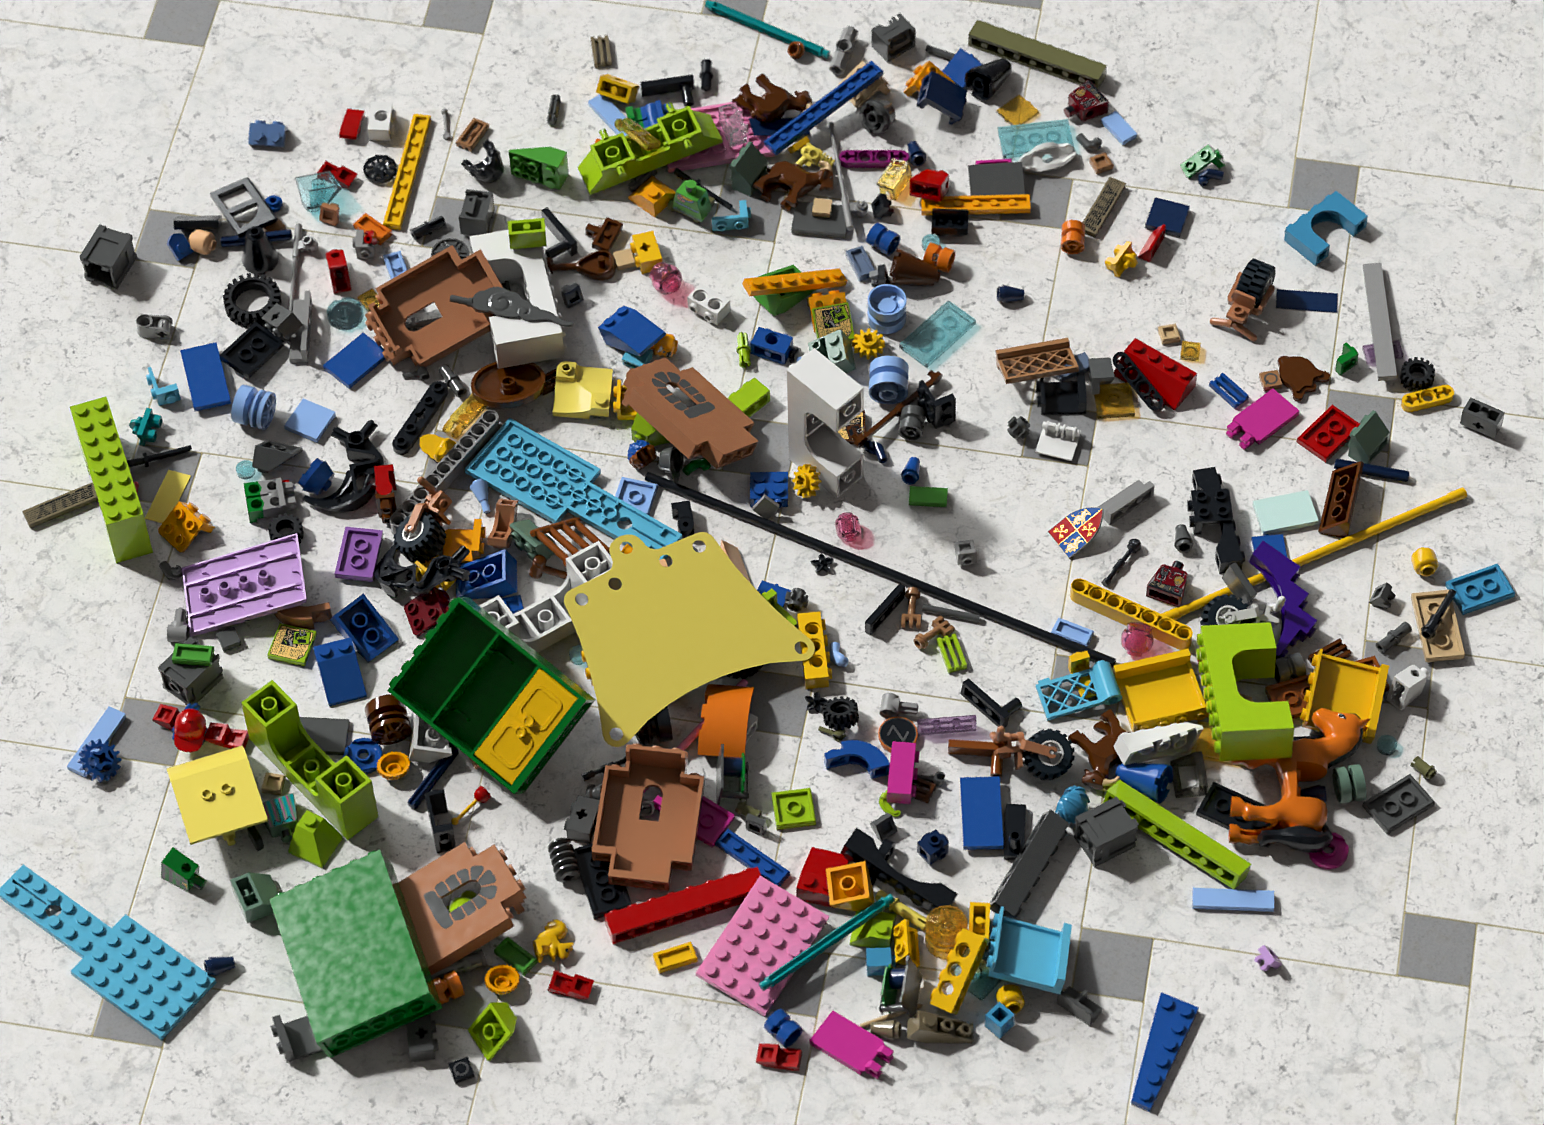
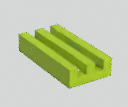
M952 634L951 637H948V635L944 636L943 639L941 637L937 638V644L948 674L967 669V663L956 634ZM951 642L955 646L961 665L958 664ZM945 643L947 644L949 653L951 655L955 667H951L950 661L948 659L947 653L943 645Z

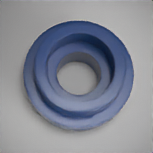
M272 195L265 199L273 212H278L281 209L283 203L279 196Z

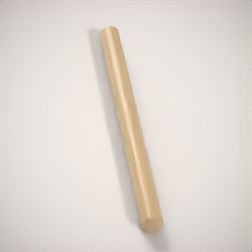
M917 1004V1009L922 1008L923 1004ZM906 1011L893 1012L861 1023L859 1026L865 1028L871 1026L872 1022H883L906 1014Z

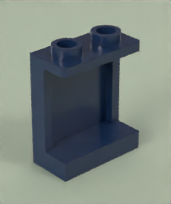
M931 71L922 79L916 106L921 109L927 105L932 106L949 116V124L953 125L957 121L959 122L964 115L963 108L967 102V90Z

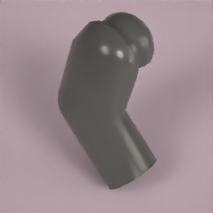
M1083 133L1078 134L1076 140L1084 149L1099 150L1101 148L1102 140L1100 138H1094L1093 141H1090Z
M167 561L159 564L167 579H179L182 576V568L179 565L171 568Z

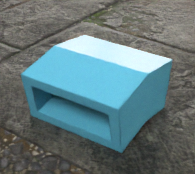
M649 349L641 357L625 352L622 357V363L631 368L648 364L652 360L653 350Z

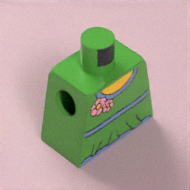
M685 180L676 190L673 208L702 222L712 210L707 190L696 185L694 180Z

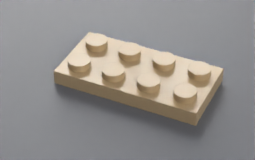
M1449 590L1411 593L1412 606L1425 662L1464 659L1465 657L1453 601H1451L1442 616V623L1437 628L1435 637L1426 639L1421 635V628L1427 624L1430 616L1436 613Z

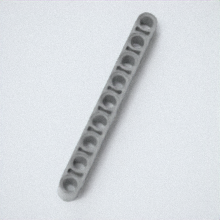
M494 410L485 411L425 477L438 492L440 490L444 492L500 429L498 413ZM420 484L391 515L390 525L393 535L396 534L395 530L400 526L401 521L403 522L407 516H411L412 512L410 511H413L415 505L426 502L425 497L428 496L429 492Z

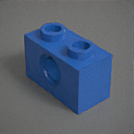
M758 327L750 343L751 354L785 365L793 349V337L768 328Z

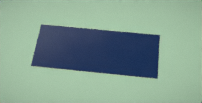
M753 118L749 119L753 135H773L794 118H781L779 120L776 118L770 123H762Z
M1277 289L1276 308L1337 313L1338 293Z

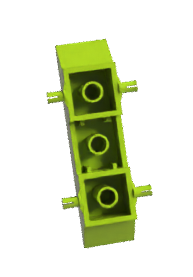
M669 102V104H666L669 113L657 118V124L627 136L623 132L615 136H608L606 129H603V132L600 130L599 134L602 139L590 145V152L577 167L589 194L592 195L722 143L723 139L711 115L693 111L690 106L675 110L673 103Z

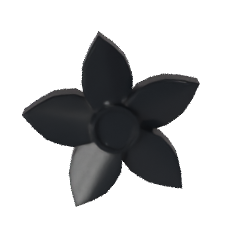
M821 553L819 560H812L811 564L816 566V573L822 569L830 572V565L834 559L830 557L825 558Z
M818 691L814 693L813 697L805 696V700L809 702L807 710H812L815 707V710L821 713L824 703H828V700L825 698H820Z

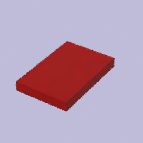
M1331 405L1297 438L1296 442L1326 463L1351 439L1350 433L1352 429L1358 427L1360 423L1334 405Z

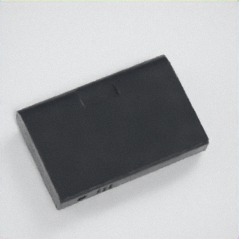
M222 215L177 216L173 222L174 230L219 229L222 225Z

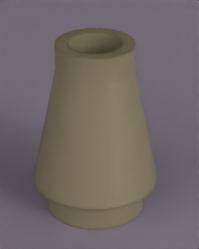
M890 1020L871 1023L870 1033L891 1040L900 1039L901 1022Z

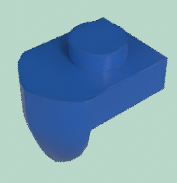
M176 233L169 237L167 246L177 261L194 252L190 248V244L184 234Z

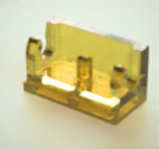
M895 158L891 160L877 182L880 193L886 194L887 191L890 194L891 200H897L912 177L909 162Z

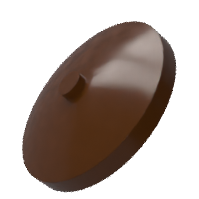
M493 362L477 371L471 380V390L475 400L487 407L498 409L526 405L537 399L543 393L546 386L544 371L535 363L498 369L497 362Z

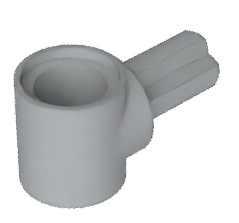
M182 607L175 610L174 621L167 627L168 642H185L189 638V626L185 623L187 610Z
M885 693L882 695L879 714L886 719L897 717L899 713L916 715L919 706L917 703L901 702L896 694Z

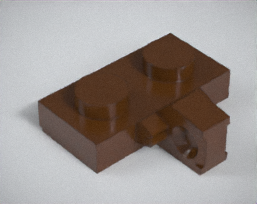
M606 217L602 226L588 223L585 228V235L594 240L592 243L593 249L610 252L623 229V223Z

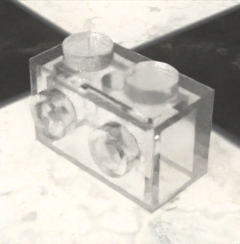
M736 103L718 107L719 122L730 147L747 143L749 128L744 123L742 112L738 110Z

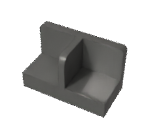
M1110 357L1088 359V376L1092 394H1100V384H1111L1115 378Z
M1071 986L1064 992L1061 990L1060 995H1057V1004L1088 1026H1091L1102 1013V1008L1087 998L1088 991L1084 990L1082 993H1079Z

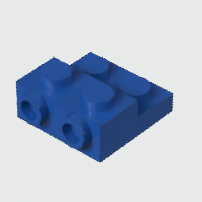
M750 472V508L764 494L778 503L779 508L788 507V472Z

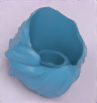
M1075 785L1065 789L1064 794L1058 801L1055 813L1068 823L1076 824L1075 817L1088 811V803L1090 801L1085 789Z

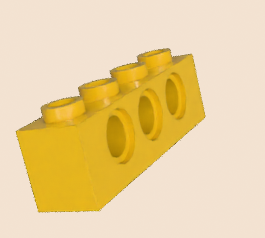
M820 611L798 613V630L810 638L815 649H817L811 658L802 661L805 689L829 687V679H832V670L827 667V663H830L829 651H825V647L828 646L827 635H823V630H826L825 619H821ZM800 642L801 654H805L808 650L804 642Z
M964 928L958 932L955 938V947L947 956L948 963L939 974L938 986L933 989L930 995V1004L952 1014H958L990 941L989 939ZM969 947L970 953L967 957H964L963 950ZM961 966V974L956 976L954 973L955 968ZM952 984L953 992L947 995L946 989Z

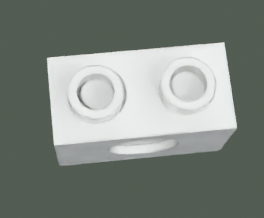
M371 102L368 122L369 141H391V134L395 133L393 120H396L397 112L393 110L392 102Z

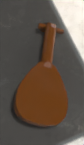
M606 250L592 252L576 263H553L551 257L546 258L551 274H553V271L576 270L581 275L594 280H609L616 272L614 256Z

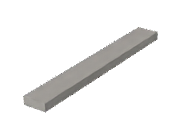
M1363 264L1378 381L1397 380L1382 264Z

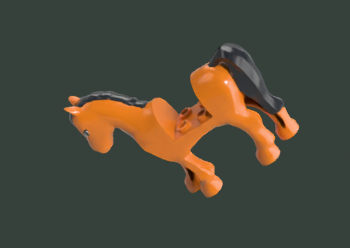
M1320 708L1313 713L1312 721L1314 726L1325 737L1294 740L1292 758L1231 761V764H1243L1248 769H1255L1263 765L1273 767L1278 777L1282 799L1272 805L1255 806L1245 802L1240 797L1232 796L1230 815L1232 817H1243L1246 821L1256 820L1272 825L1258 830L1243 829L1237 824H1229V843L1241 842L1247 845L1259 843L1260 847L1267 844L1282 843L1295 850L1307 853H1317L1325 850L1333 840L1332 833L1326 824L1327 805L1317 798L1301 797L1300 787H1298L1299 781L1320 780L1325 777L1327 770L1331 766H1335L1354 755L1362 744L1363 732L1368 729L1365 725L1369 722L1370 718L1361 720L1355 713H1340Z

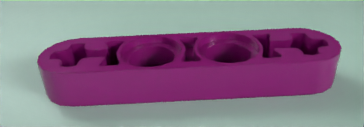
M844 150L839 154L840 165L844 168H905L909 164V154L904 150ZM862 157H868L870 160L864 162L860 159ZM880 157H886L888 160L882 162L878 159Z

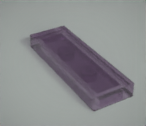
M976 715L918 719L917 733L918 736L976 731Z

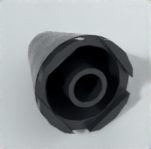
M999 59L971 68L965 74L967 89L970 88L972 91L971 95L978 100L986 101L990 99L1012 72L1011 64L1006 59Z
M254 226L246 232L242 264L249 273H259V275L265 274L268 270L272 271L277 266L278 254L261 227Z

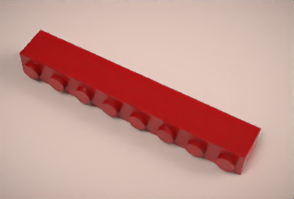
M758 867L746 868L736 874H727L717 880H708L704 884L689 886L678 892H670L665 896L650 898L646 902L631 904L627 908L612 910L604 914L605 925L612 944L742 904L761 876Z

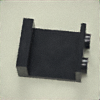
M1077 372L1076 381L1044 382V378H1039V381H1036V392H1040V396H1037V407H1041V415L1086 414L1087 397L1084 372Z
M444 789L431 790L424 794L436 852L451 851L456 847L452 823L436 826L434 815L448 813Z

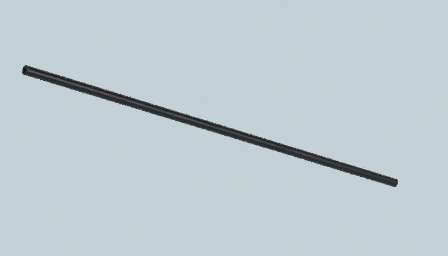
M651 472L646 473L645 481L658 484L660 487L907 586L916 587L922 592L1074 653L1088 651L1090 659L1110 662L1112 668L1116 663V658L681 484H675L673 481Z

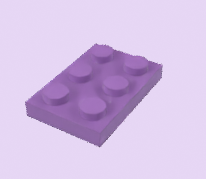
M345 527L335 569V578L373 582L384 535L383 530Z

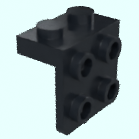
M923 380L919 381V388H917L919 399H917L918 406L925 410L927 421L932 423L935 429L954 422L956 419V398L953 393L935 400Z
M1228 489L1191 490L1190 500H1187V512H1191L1189 527H1193L1194 535L1202 533L1203 524L1224 523L1233 520Z

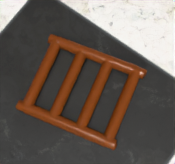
M579 517L530 531V535L538 538L559 557L565 567L566 558L569 556L545 535L546 533H549L573 555L579 552V550L557 530L561 529L582 549L590 546L570 528L574 526L593 544L599 541L605 550L610 553V547L584 526Z

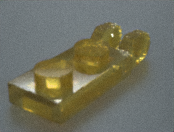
M629 117L615 121L614 126L620 132H625L631 140L641 145L642 149L647 151L659 149L660 141Z
M471 394L450 416V419L444 424L442 431L448 433L456 424L457 426L451 436L454 439L458 438L463 430L487 406L479 403Z

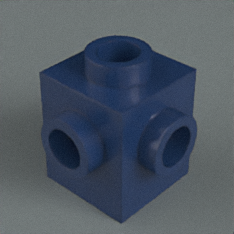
M935 829L931 833L928 832L923 835L921 840L917 842V853L930 866L937 860H942L947 856L949 841L944 834H940Z

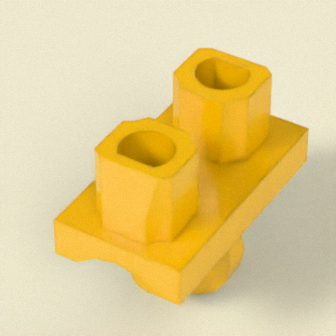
M1129 241L1124 246L1117 245L1114 248L1115 257H1108L1105 260L1106 268L1113 270L1116 277H1120L1128 267L1134 268L1138 264L1137 254L1132 250V242Z

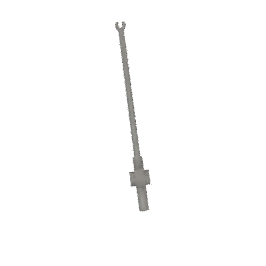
M829 122L828 129L830 130L841 188V201L848 231H852L854 225L851 214L858 218L864 217L867 214L868 205L864 200L861 204H859V200L855 203H849L833 129L834 123Z
M299 223L295 225L292 254L293 268L289 310L293 312L297 264L300 252L307 251L311 253V250L315 252L318 249V242L313 236L307 235L301 240L303 225Z

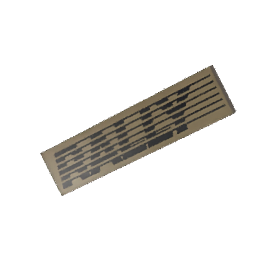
M1109 177L1082 222L1085 225V234L1096 238L1126 187L1125 182Z
M89 483L22 512L29 527L33 528L94 503L98 499L93 483Z

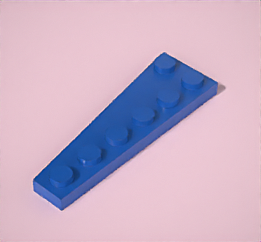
M1161 992L1133 1092L1132 1105L1149 1112L1151 1111L1198 1013L1199 1007Z

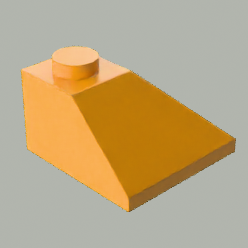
M651 176L630 194L628 199L655 218L668 206L669 201L673 200L675 191L654 176Z
M865 861L826 869L831 907L860 911L867 909L875 903L873 887Z

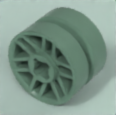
M1360 764L1349 765L1347 769L1344 766L1333 768V786L1339 804L1349 803L1352 799L1354 801L1366 799V782Z

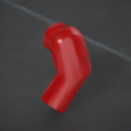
M374 230L366 231L364 233L366 234L364 242L376 245L378 242L377 233Z

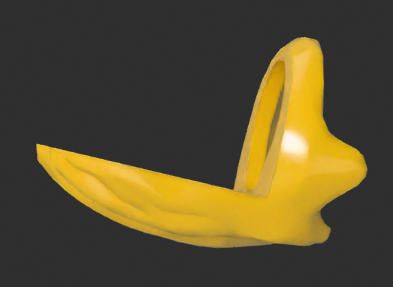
M425 434L420 437L419 441L422 451L438 463L456 444L450 438H442L435 434Z

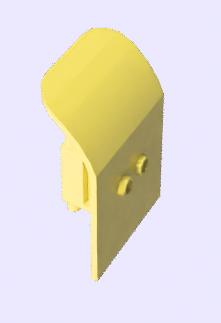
M243 746L166 769L190 845L223 836L228 846H233L236 843L234 839L236 838L235 831L268 821Z

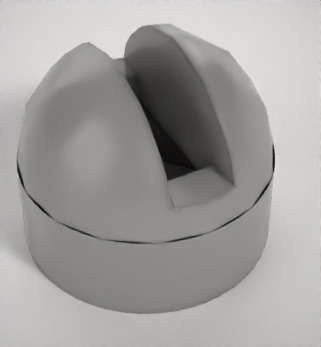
M643 800L641 807L650 805V807L641 809L640 814L644 817H649L654 813L655 807L651 801Z

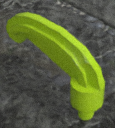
M887 790L885 793L883 792L879 797L880 808L885 813L892 815V817L900 816L901 811H895L887 803Z

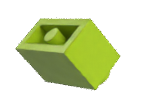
M544 218L508 221L510 250L547 246Z
M754 377L752 380L745 382L738 391L731 393L728 399L750 418L770 402V390Z

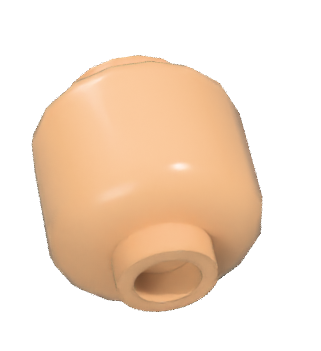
M201 229L192 232L188 239L190 248L194 252L204 255L211 253L217 245L214 234Z

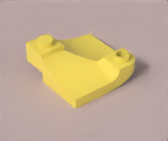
M570 361L559 363L556 371L552 416L590 419V416L609 417L613 369L583 367L576 362Z

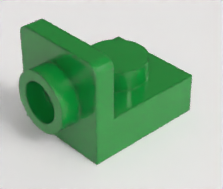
M1347 342L1343 344L1342 355L1336 360L1335 371L1340 376L1356 366L1358 361L1357 350Z

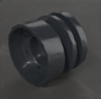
M668 706L649 719L635 734L639 744L645 745L644 736H647L649 744H652L654 734H657L659 742L673 740Z

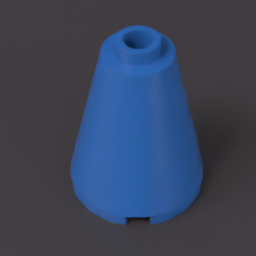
M1122 763L1117 766L1115 775L1120 777L1119 780L1155 803H1162L1170 791L1167 789L1168 783L1173 781V768L1167 764L1133 763L1123 765Z

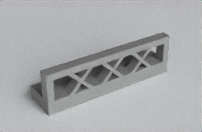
M305 291L304 300L293 301V313L303 325L291 336L290 363L309 362L313 306L310 291Z

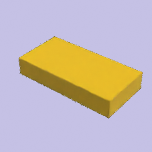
M692 942L653 953V959L659 974L698 962Z

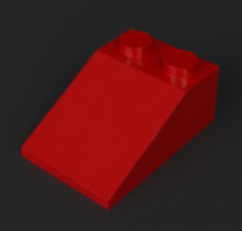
M812 847L798 880L796 897L804 902L836 909L830 906L826 869L848 865L850 861L845 859L841 853Z

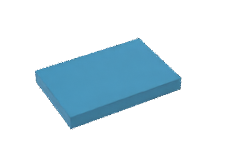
M1498 563L1446 581L1445 583L1447 590L1453 589L1456 591L1453 600L1462 615L1515 597V592Z

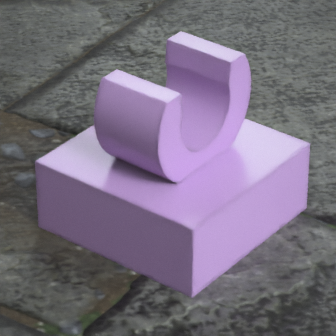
M1263 945L1258 949L1261 955H1258L1254 961L1260 963L1262 960L1265 961V964L1260 968L1262 971H1268L1270 967L1277 969L1282 965L1271 948Z

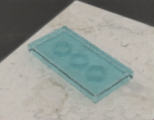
M1068 119L997 127L1003 159L1021 157L1036 146L1046 142L1057 144L1069 143L1074 147Z
M948 300L899 344V348L927 368L976 324V319Z

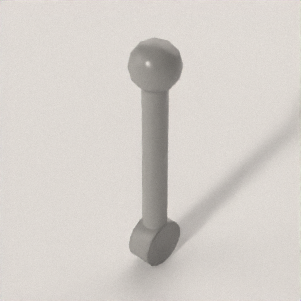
M444 108L441 111L444 120L443 139L449 140L450 134L448 133L447 126L448 110Z

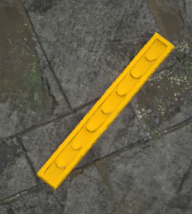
M413 114L383 225L389 229L401 230L432 120L430 115Z

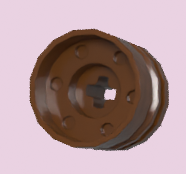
M392 694L378 696L366 704L364 709L373 742L380 745H391L405 740L410 735L412 730L406 706Z

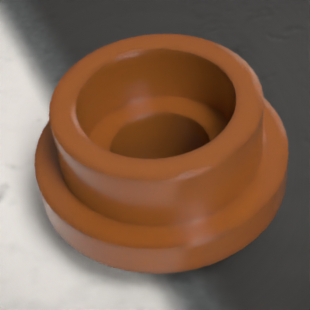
M799 41L792 42L788 47L789 55L794 59H799L803 56L805 51L803 43Z

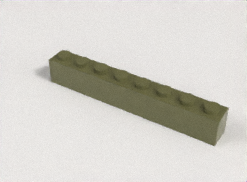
M977 20L968 34V46L1078 85H1082L1087 80H1090L1099 90L1106 77V64L987 22Z

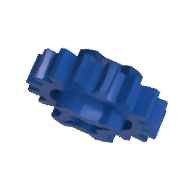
M98 739L96 744L91 740L88 743L89 745L83 746L82 749L84 751L78 754L82 757L78 760V763L83 765L80 771L85 770L84 776L90 775L91 781L95 778H98L99 783L103 779L109 781L111 776L114 777L117 774L116 771L121 768L118 763L122 759L117 758L120 751L113 750L115 745L108 746V740L102 743L101 739ZM99 749L98 752H95V751L90 752L91 750ZM102 769L109 770L107 772H100Z

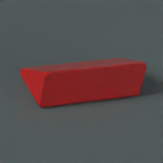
M1161 225L1151 233L1138 258L1147 262L1152 260L1165 238L1166 225Z

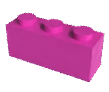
M892 741L887 803L911 804V798L916 796V785H913V780H917L918 768H915V763H919L920 751H916V743Z

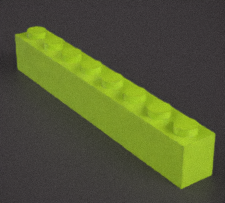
M1118 780L1107 790L1103 803L1115 797H1118L1120 801L1123 800L1126 805L1124 809L1131 819H1136L1139 824L1137 827L1227 886L1235 889L1247 878L1251 863L1123 781Z

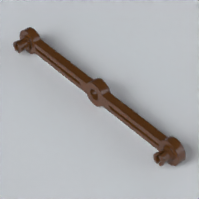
M933 370L928 372L927 375L931 377L925 383L928 389L941 380L942 373L939 371L935 373ZM917 390L902 403H899L865 434L859 436L857 433H854L851 437L855 440L854 446L860 448L894 417L900 416L902 408L910 405L919 397Z

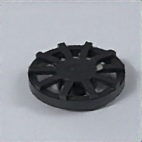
M377 154L368 158L363 165L364 176L373 183H386L392 180L397 173L396 162L388 155Z

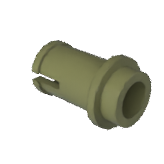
M1419 756L1413 759L1415 763L1411 762L1410 766L1420 772L1424 779L1431 780L1437 772L1435 766H1430Z
M739 801L735 809L739 816L743 815L745 817L748 813L760 817L762 812L748 805L746 801Z

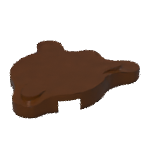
M1281 356L1278 358L1277 364L1279 366L1281 382L1291 390L1295 401H1301L1305 393L1316 391L1317 386L1315 382L1326 383L1330 379L1328 372L1317 369L1311 361L1304 357Z

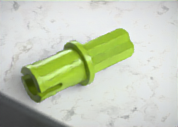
M740 332L737 335L738 347L736 352L739 354V366L747 368L746 363L748 367L751 366V348L748 343V334Z

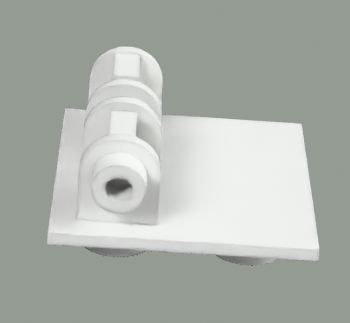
M1048 420L1047 422L1043 421L1042 432L1035 453L1072 461L1081 430L1077 429V427H1066V424L1060 426L1061 423L1056 425V423Z

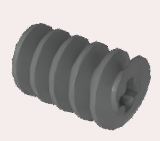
M557 838L548 845L555 879L561 883L573 882L581 877L578 871L579 867L576 865L577 859L574 858V848L570 844L572 840L569 838Z

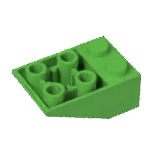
M553 147L509 150L511 175L545 185L549 188L558 190L562 188L569 175L566 151Z

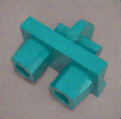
M146 408L143 418L139 416L137 419L130 421L129 426L133 430L132 433L140 439V446H145L146 442L156 441L157 431L152 430L151 427L161 428L163 420L162 416L153 414L152 408Z

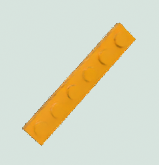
M1030 194L945 196L941 202L921 198L922 215H932L933 208L967 209L969 211L968 214L1030 213L1031 210Z
M840 268L745 278L742 285L751 297L846 286L847 279Z

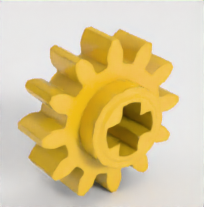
M870 328L867 329V332L860 330V335L854 334V340H852L854 353H859V358L866 355L867 360L870 359L871 355L877 358V352L882 354L885 347L883 334L877 335V330L872 333Z
M803 464V466H798L799 472H794L795 479L792 482L795 483L793 489L798 490V496L810 498L811 496H816L815 490H820L818 485L822 482L819 479L821 473L816 472V466Z

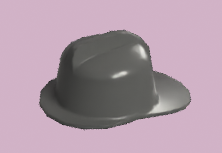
M674 445L663 449L660 453L657 464L658 468L665 473L671 474L675 484L679 481L684 455Z

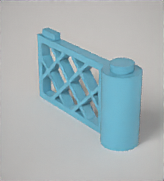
M1105 660L1097 661L1090 669L1053 680L1045 678L1039 680V684L1035 685L1047 721L1102 704L1112 705L1122 699L1111 664ZM1090 676L1091 681L1088 686L1079 683L1081 677ZM1069 682L1073 686L1068 692L1060 688L1062 683ZM1076 686L1085 689L1082 697L1073 694ZM1049 687L1054 689L1051 697H1048L1042 693L1041 689ZM1057 692L1067 695L1063 703L1054 699ZM1088 692L1096 694L1098 700L1090 702L1085 699V696ZM1070 697L1079 701L1077 706L1070 707L1066 703ZM1051 703L1060 706L1057 712L1049 713L1048 707Z

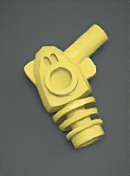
M807 143L805 147L800 149L802 157L795 164H799L801 167L805 164L807 167H810L812 164L817 165L820 161H826L833 167L835 160L832 157L829 158L827 153L823 154L821 149Z

